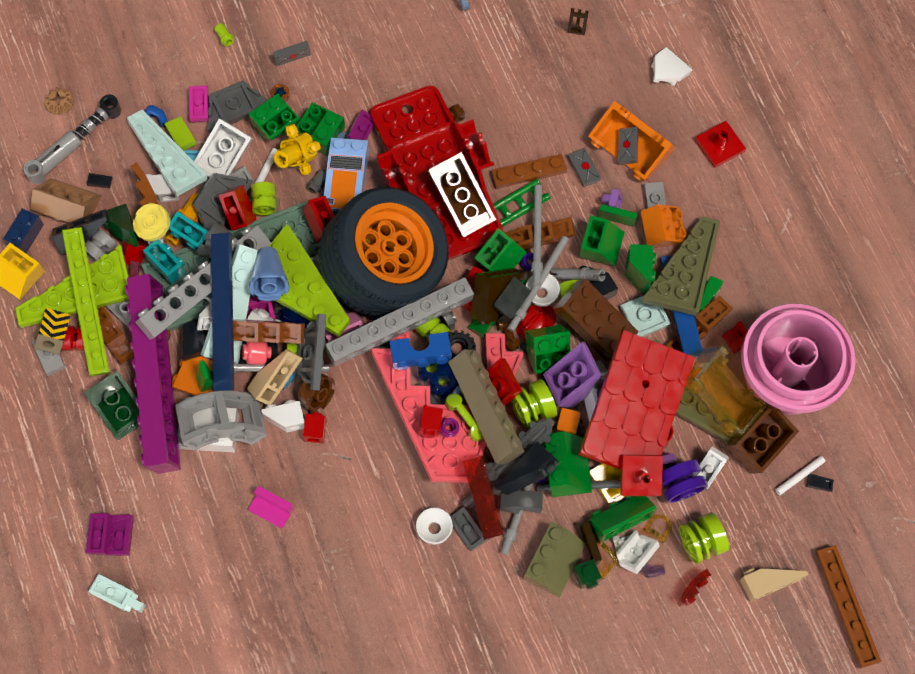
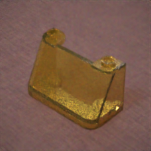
M724 346L706 347L699 354L687 378V386L702 401L728 436H743L769 404L763 399L753 396L755 393L753 390H746L726 364L729 360L725 357L729 352Z

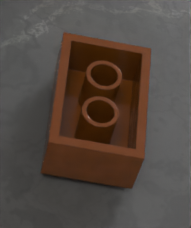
M762 404L725 446L751 474L763 473L799 431L778 408L770 404Z

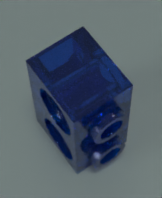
M431 363L426 367H418V376L423 382L427 381L431 385L430 389L435 396H440L444 399L459 385L452 369L447 363ZM430 366H433L437 370L431 373L428 372L426 369ZM445 380L449 382V385L442 387L439 385V382Z

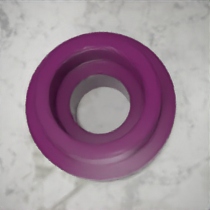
M445 418L441 422L440 432L445 437H454L459 432V424L453 418ZM446 426H451L453 430L448 431Z

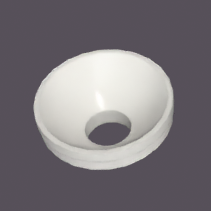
M548 274L540 289L547 291V296L540 298L536 294L531 302L536 306H549L559 296V283L555 277ZM533 276L526 283V287L529 289L533 286Z
M429 508L423 511L416 522L419 537L424 542L433 545L446 541L451 535L453 528L451 517L440 508ZM432 523H436L441 529L439 533L432 534L428 530L429 526Z

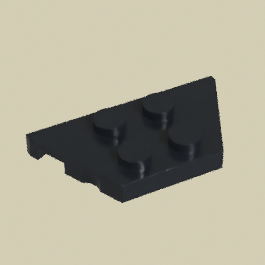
M198 320L183 324L182 361L202 356L201 352L209 330H197Z

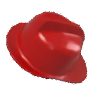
M532 305L527 309V315L524 320L518 324L516 332L521 339L526 341V330L553 326L556 322L554 309L551 306L541 307Z

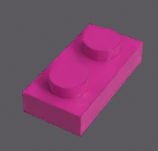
M190 86V122L208 121V87Z

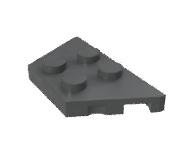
M243 80L209 95L208 132H212L219 118L229 124H233L249 117L248 114L269 99L263 97L259 91L251 88Z
M212 173L192 202L203 226L210 230L218 221L224 225L228 220L218 195L227 189L244 185L247 192L254 181Z
M317 314V321H311L304 329V343L298 344L297 355L303 359L297 366L296 373L302 377L305 383H310L311 390L320 391L321 370L324 364L323 349L326 344L324 338L325 314Z

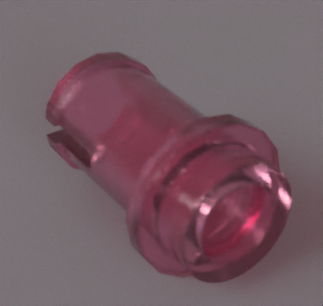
M129 260V277L139 276L141 262Z

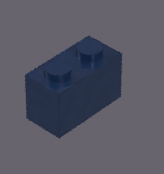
M22 208L4 236L3 241L6 245L11 243L24 253H27L44 224L38 215Z

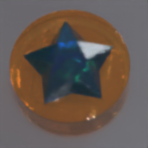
M277 84L271 90L272 97L278 93L285 102L290 97L289 89L286 85Z

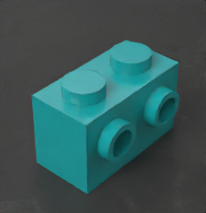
M179 211L176 212L170 221L169 229L172 235L179 239L183 237L187 240L186 244L194 249L199 248L200 244L205 245L204 237L209 232L208 229Z
M159 239L143 250L147 260L171 285L186 273L183 267L185 265L183 260L179 256L175 257L172 254V249L166 243L163 244Z

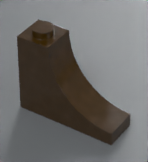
M516 268L476 273L471 318L478 320L479 324L484 325L498 321L499 311L493 307L494 302L513 277H516L521 282L527 279L528 272Z

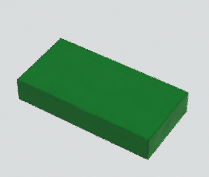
M601 204L598 217L634 227L637 213Z

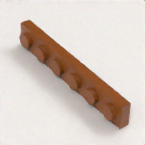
M834 545L816 551L815 553L860 669L880 663L881 659L837 546Z

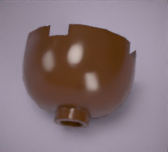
M321 373L320 391L311 390L310 383H305L301 380L298 384V399L300 403L312 412H319L317 411L319 408L324 409L334 395L335 390L332 389V384L335 385V381L333 378Z

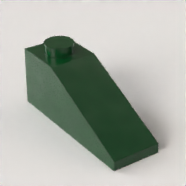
M127 204L108 209L107 221L104 223L106 229L110 228L114 236L134 247H138V239L133 229V221Z

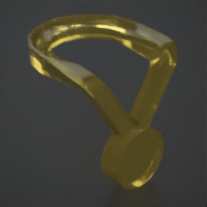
M655 515L647 522L643 530L664 543L672 530V523L667 516ZM656 519H663L668 524V529L662 537L659 532L650 528Z
M604 542L601 544V547L614 561L600 574L602 577L601 581L619 564L616 554Z

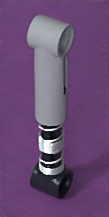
M111 94L103 96L100 99V105L95 110V113L89 116V119L86 118L81 122V125H78L76 130L66 132L35 160L26 162L23 169L29 181L33 184L44 182L46 175L81 145L82 138L85 139L87 134L95 131L96 126L103 123V120L106 121L107 119L119 117L122 110L116 96Z

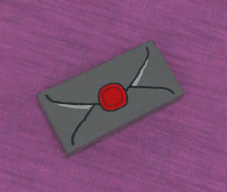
M308 41L273 52L277 66L311 55Z
M637 127L619 129V164L638 163L639 129Z
M585 148L568 154V158L583 187L601 180Z

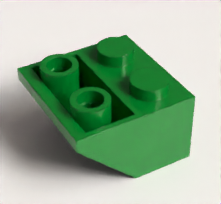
M278 93L248 114L250 123L263 138L270 141L285 132L286 126L300 121V118Z
M312 102L296 127L298 134L308 133L313 141L319 142L321 149L317 152L328 156L331 138H337L344 131L345 121L344 117Z
M590 215L579 257L615 267L625 232L607 219Z
M498 228L474 259L489 271L515 268L527 252Z
M630 244L626 257L625 276L645 295L655 281L656 271L653 270V267L656 263V253H653L652 245Z
M561 324L525 331L526 350L535 374L546 372L570 352V331Z

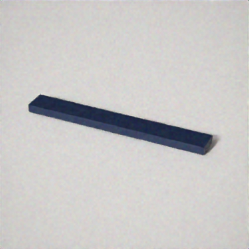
M232 233L211 234L213 391H234Z

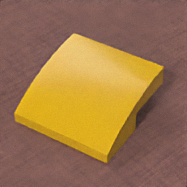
M603 463L589 470L593 481L621 480L620 469ZM620 488L598 489L608 505L627 497L620 495Z

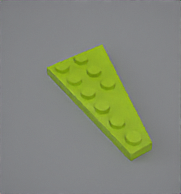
M119 245L114 251L102 255L99 260L91 265L89 264L97 308L129 300L125 290L129 274L123 248ZM70 275L64 278L63 282L49 287L48 291L38 297L31 298L15 308L20 328L42 323L46 308L70 315L77 314Z

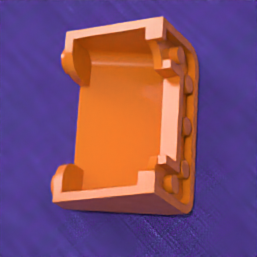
M614 101L588 135L592 139L590 143L598 149L600 146L618 158L619 129L637 127L639 129L638 163L625 165L634 171L633 176L639 181L643 179L647 181L672 154L676 146Z

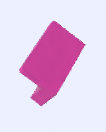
M257 486L254 491L255 498L248 508L249 512L282 529L294 510L293 504Z

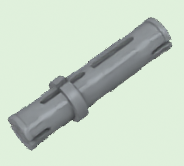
M554 267L551 270V273H557L552 275L556 279H587L588 281H604L605 276H599L600 274H605L603 269Z

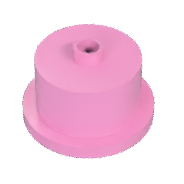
M786 304L766 311L752 324L743 341L741 363L748 390L760 405L770 404L778 408L784 415H798L824 409L834 403L844 393L854 374L855 352L848 333L831 315L809 305Z

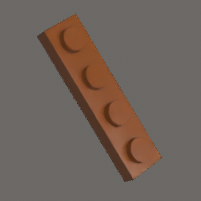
M562 154L491 170L496 189L530 182L536 178L543 179L567 173Z

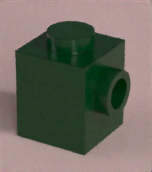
M594 559L575 566L573 570L580 589L586 587L587 590L599 585L598 583L602 578Z

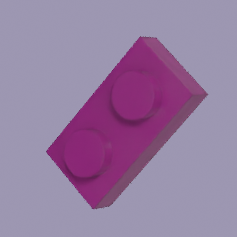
M362 109L358 113L345 139L367 140L374 126L371 115Z

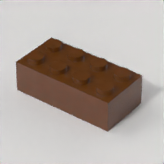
M587 279L576 281L553 308L605 361H611L623 330L636 335L639 332Z

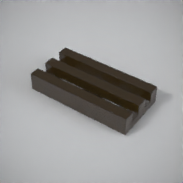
M571 8L567 32L585 35L589 11L585 10V13H581L582 10L578 9V12H574L575 8ZM573 17H577L575 29H572ZM580 18H584L582 30H579Z
M589 522L583 523L580 529L590 559H594L596 565H598L602 557L591 524Z

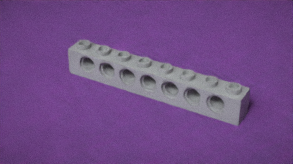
M258 225L253 229L249 226L241 233L243 237L239 240L236 238L232 240V254L235 252L237 243L243 245V242H247L250 248L258 250L257 255L260 249L268 247L272 243ZM206 260L197 267L200 271L195 275L191 272L183 278L185 283L180 287L176 284L168 290L170 294L166 298L163 296L159 297L153 302L155 306L152 309L148 310V308H145L138 314L139 319L135 323L149 340L155 338L212 292L211 262L208 263ZM200 276H203V277L206 278V280H207V284H206V285H203V284L200 282V280H199ZM185 288L191 289L192 297L185 294ZM170 300L177 302V309L170 306ZM155 311H158L162 314V321H159L155 318Z
M466 278L460 279L414 303L406 305L327 343L326 352L333 366L336 367L472 301L474 293Z

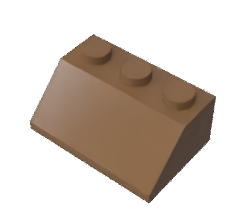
M50 178L33 189L30 210L36 211L40 215L54 217L58 221L71 222L93 214L101 199V195Z

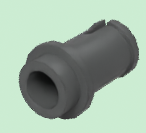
M319 169L312 181L308 182L307 189L310 192L316 194L321 191L320 187L326 180V172Z

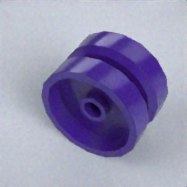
M697 460L685 461L662 471V487H668L664 492L667 503L685 500L708 488L705 477L697 476L701 471Z

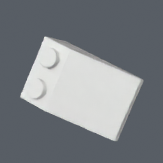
M219 118L194 162L208 177L212 173L229 175L235 170L254 138Z
M214 407L193 414L195 430L218 424ZM226 408L229 423H239L237 408ZM178 428L179 449L194 450L182 444L180 428ZM219 438L218 442L206 445L198 450L235 453L236 441H231V438Z

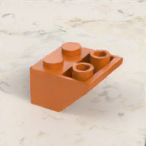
M658 204L641 210L647 245L659 248L682 244L686 240V230L683 226V215L680 207Z

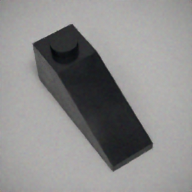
M103 209L53 228L52 238L61 255L66 254L62 230L82 227L84 242L86 243L107 221V210Z
M537 441L496 486L506 495H509L546 478L556 469L560 462Z

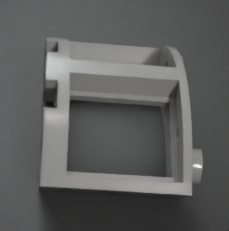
M209 392L185 398L182 402L175 405L182 444L194 450L219 441V438H231V441H241L253 445L267 436L260 402L247 392ZM214 407L218 424L195 430L193 414ZM226 407L241 409L244 423H229Z

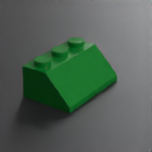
M564 431L551 433L550 437L552 440L548 444L545 443L546 450L560 462L556 469L549 474L552 497L592 493L588 458L578 455L584 437Z
M627 496L625 498L626 501L622 503L617 501L609 505L608 510L604 512L599 510L593 513L589 523L597 541L601 544L652 518L657 509L647 496Z

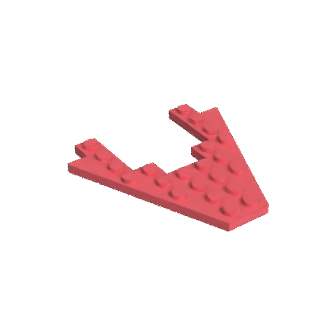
M409 331L392 340L409 338L410 341ZM486 333V370L500 358H505L515 376L523 357V352L505 351V334ZM372 348V356L430 481L471 483L487 445L485 439L483 438L481 441L470 439V426L457 410L451 411L445 405L430 404V386H410V368L406 370L393 369L390 349ZM423 405L443 408L442 420L453 418L458 422L459 432L457 435L449 438L439 432L438 437L426 438L418 434ZM463 405L474 418L469 405ZM446 426L448 431L453 430L451 426Z

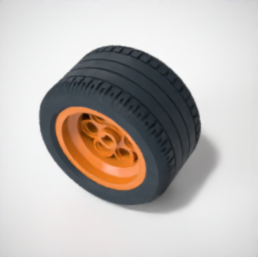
M378 187L361 192L330 219L321 235L318 260L325 283H327L332 293L343 304H346L347 307L356 312L369 316H385L422 299L436 288L447 268L449 247L445 229L441 224L442 222L426 202L406 190H400V188ZM367 257L372 260V263L368 261Z

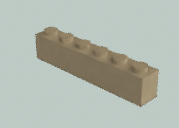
M464 349L449 361V365L495 463L508 464L524 453L522 442L517 437L513 429V423L509 420L505 407L497 395V390L489 378V373L482 364L481 356L476 350Z

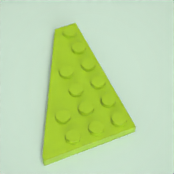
M286 224L272 241V244L269 245V247L277 250L289 282L288 293L286 295L284 293L280 296V299L274 301L312 322L317 321V314H325V329L340 337L349 325L350 319L290 226Z

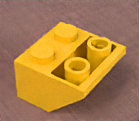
M9 243L0 253V287L21 300L45 271L39 262Z

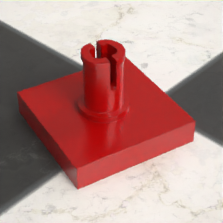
M727 121L695 138V141L714 168L746 151V147Z
M500 358L487 370L489 378L497 390V395L504 406L522 392L505 358Z
M622 454L620 495L662 496L663 456Z

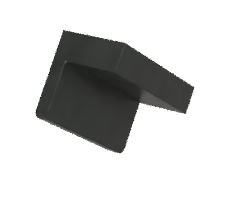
M516 277L510 280L493 304V307L502 313L498 318L502 323H506L513 318L531 292Z

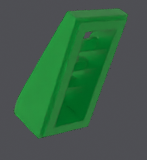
M713 276L708 278L699 313L707 307L719 292L724 283L723 280Z
M204 360L199 361L196 372V379L201 392L213 389L212 372Z

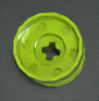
M542 379L528 384L529 393L521 387L522 392L511 401L514 413L525 429L530 428L529 424L532 421H539L538 415L543 420L556 417L558 414L552 394Z
M713 512L700 516L698 524L694 520H690L688 524L683 523L679 526L683 546L695 564L702 563L703 559L709 560L710 552L714 556H718L729 551L726 532L720 520Z

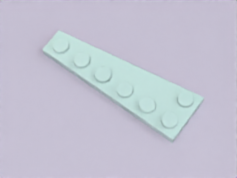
M143 109L127 117L128 124L177 197L207 180V174Z
M238 243L232 258L233 319L246 320L251 293L249 284L258 250ZM211 322L201 355L213 359ZM234 340V362L239 364L242 341Z

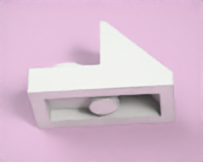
M713 446L701 462V471L697 475L705 477L708 488L729 458Z

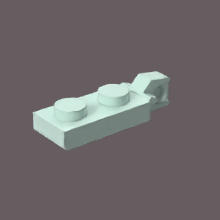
M100 574L97 575L88 593L123 611L130 612L131 608L142 613L146 606L137 600L138 595L135 592Z

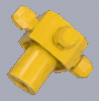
M294 124L286 126V133L289 137L281 141L280 148L274 154V161L280 168L299 166L301 174L303 176L311 173V166L308 162L316 158L317 151L321 149L319 142L313 141L308 133L298 134L297 127Z

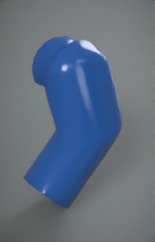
M149 105L145 109V113L149 117H157L160 127H165L164 123L168 122L164 110L155 105Z

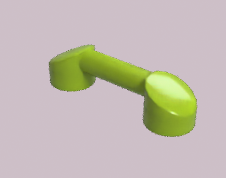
M458 394L449 395L445 400L446 408L451 411L457 410L470 426L469 437L471 440L481 441L484 437L477 422L463 406L462 397Z

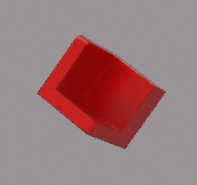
M137 238L138 247L123 241L121 246L126 264L139 267L145 255L143 250L147 248L144 240Z
M742 321L737 322L734 328L722 335L733 354L742 350L743 341L748 332Z

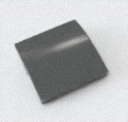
M482 495L468 508L463 507L451 516L454 528L470 551L478 548L505 529L501 520Z

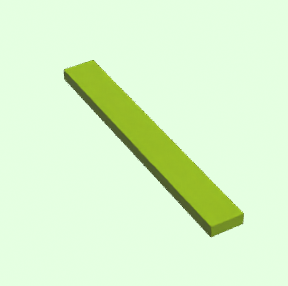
M82 227L62 230L89 377L109 374L110 371Z

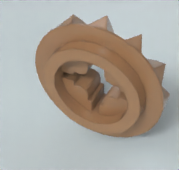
M56 87L55 90H50L48 95H45V107L53 114L66 113L73 106V95L65 88L60 89ZM58 96L61 98L59 106L56 102Z

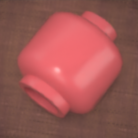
M246 342L242 346V359L248 365H264L267 362V358H271V347H268L267 342Z

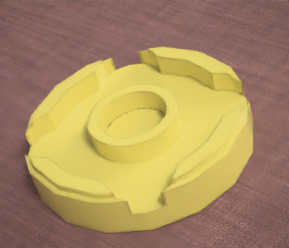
M155 203L143 205L136 212L135 220L133 219L135 233L146 241H155L162 238L170 226L169 213L164 207Z

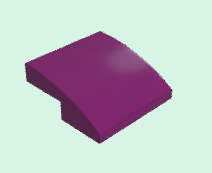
M109 513L90 514L86 554L130 556L134 516L111 515Z

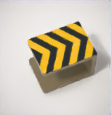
M46 308L34 348L59 355L66 335L70 314Z

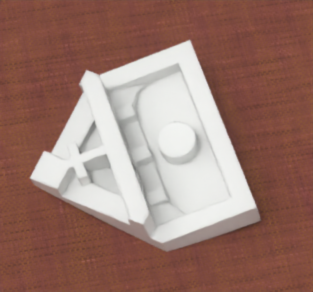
M667 47L655 55L651 65L654 71L653 82L665 81L669 82L672 86H675L677 81H681L689 76L693 70Z
M637 530L625 537L620 538L619 535L613 537L620 566L636 574L659 548L657 540L639 535Z

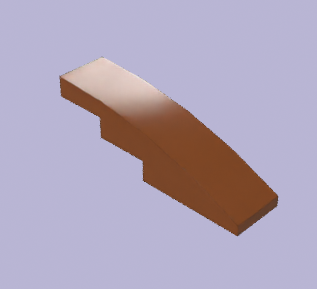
M134 163L130 167L139 180L135 183V186L143 197L139 201L141 207L149 203L159 205L147 176L138 163Z
M570 216L555 222L549 220L541 223V246L558 242L562 236L567 238L576 236L573 220ZM531 224L505 233L523 250L534 248V226Z
M718 296L698 316H695L700 341L733 310L721 296ZM678 335L665 345L668 348L670 347L682 352Z
M104 307L97 308L103 340L122 365L134 357L131 344Z
M233 319V338L237 341L257 343L262 341L302 344L304 343L305 323Z

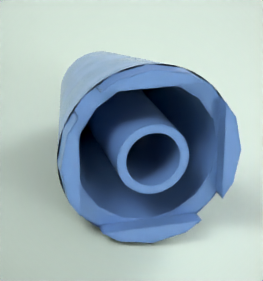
M264 247L259 250L249 284L251 294L253 295L254 293L258 296V299L263 301L278 300L284 293L286 295L289 290V282L277 250L272 247Z

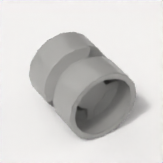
M100 229L91 237L92 241L85 243L87 257L93 262L99 260L102 255L110 253L117 246L116 242Z

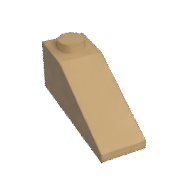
M286 349L256 374L247 387L248 391L256 400L271 405L303 358Z
M752 568L743 573L744 576L740 579V582L750 602H753L806 578L809 574L807 571L762 568L755 571Z

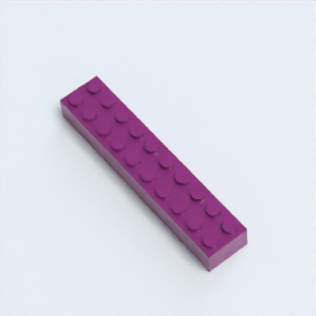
M150 274L127 278L125 290L129 296L127 310L131 317L129 329L133 339L130 342L131 349L134 352L132 365L136 371L134 385L138 396H136V405L139 408L137 420L141 427L139 441L143 447L141 461L145 468L157 474L181 470L167 328L155 338L149 340L135 323L139 319L138 314L145 308H148V310L152 309L155 306L153 302L161 296L164 297L163 285ZM155 311V318L159 321H162V314L158 311Z

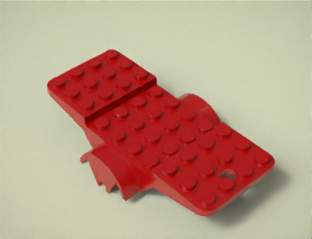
M425 86L371 108V118L386 150L385 153L377 155V159L387 187L400 188V190L403 189L404 191L411 192V194L413 193L418 198H421L433 209L446 232L449 247L448 260L482 248L498 228L503 232V227L490 199L481 170L495 164L490 161L487 143L483 140L482 132L477 133L473 119L462 124L456 122L435 86ZM408 105L412 108V111L404 113L402 108ZM459 153H462L496 218L495 221L465 237H462L425 173L426 170Z

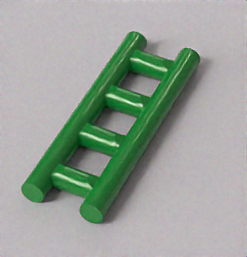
M537 178L493 204L495 210L500 209L505 218L500 220L502 227L534 209V200L526 204L521 196L529 191L534 196V186L541 184ZM548 192L542 195V204L551 199ZM515 200L520 209L511 213L506 205Z

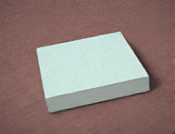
M643 296L620 305L624 317L639 331L637 333L638 336L645 337L671 325L664 309L641 302Z

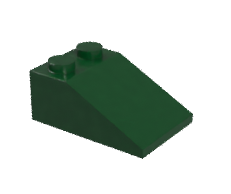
M116 368L83 390L117 440H120L139 427L137 420L139 408L136 405V396Z

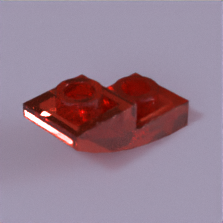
M707 568L698 574L683 591L677 603L679 607L683 604L687 607L695 602V597L699 594L696 586L700 589L709 583L707 579L711 574Z

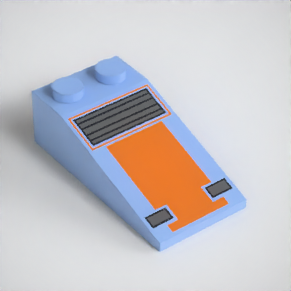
M331 138L324 196H326L333 212H339L352 198L363 192L369 158L368 140Z

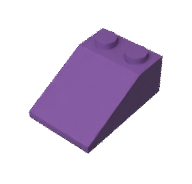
M585 342L580 343L543 374L558 406L571 408L588 396L601 377V373Z

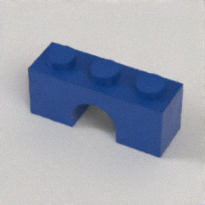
M448 332L428 335L429 346L422 351L413 349L409 338L391 340L390 351L393 369L406 370L412 366L426 367L431 363L445 364L450 361L452 352Z

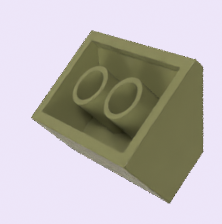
M551 521L524 575V580L560 598L586 543L570 530Z

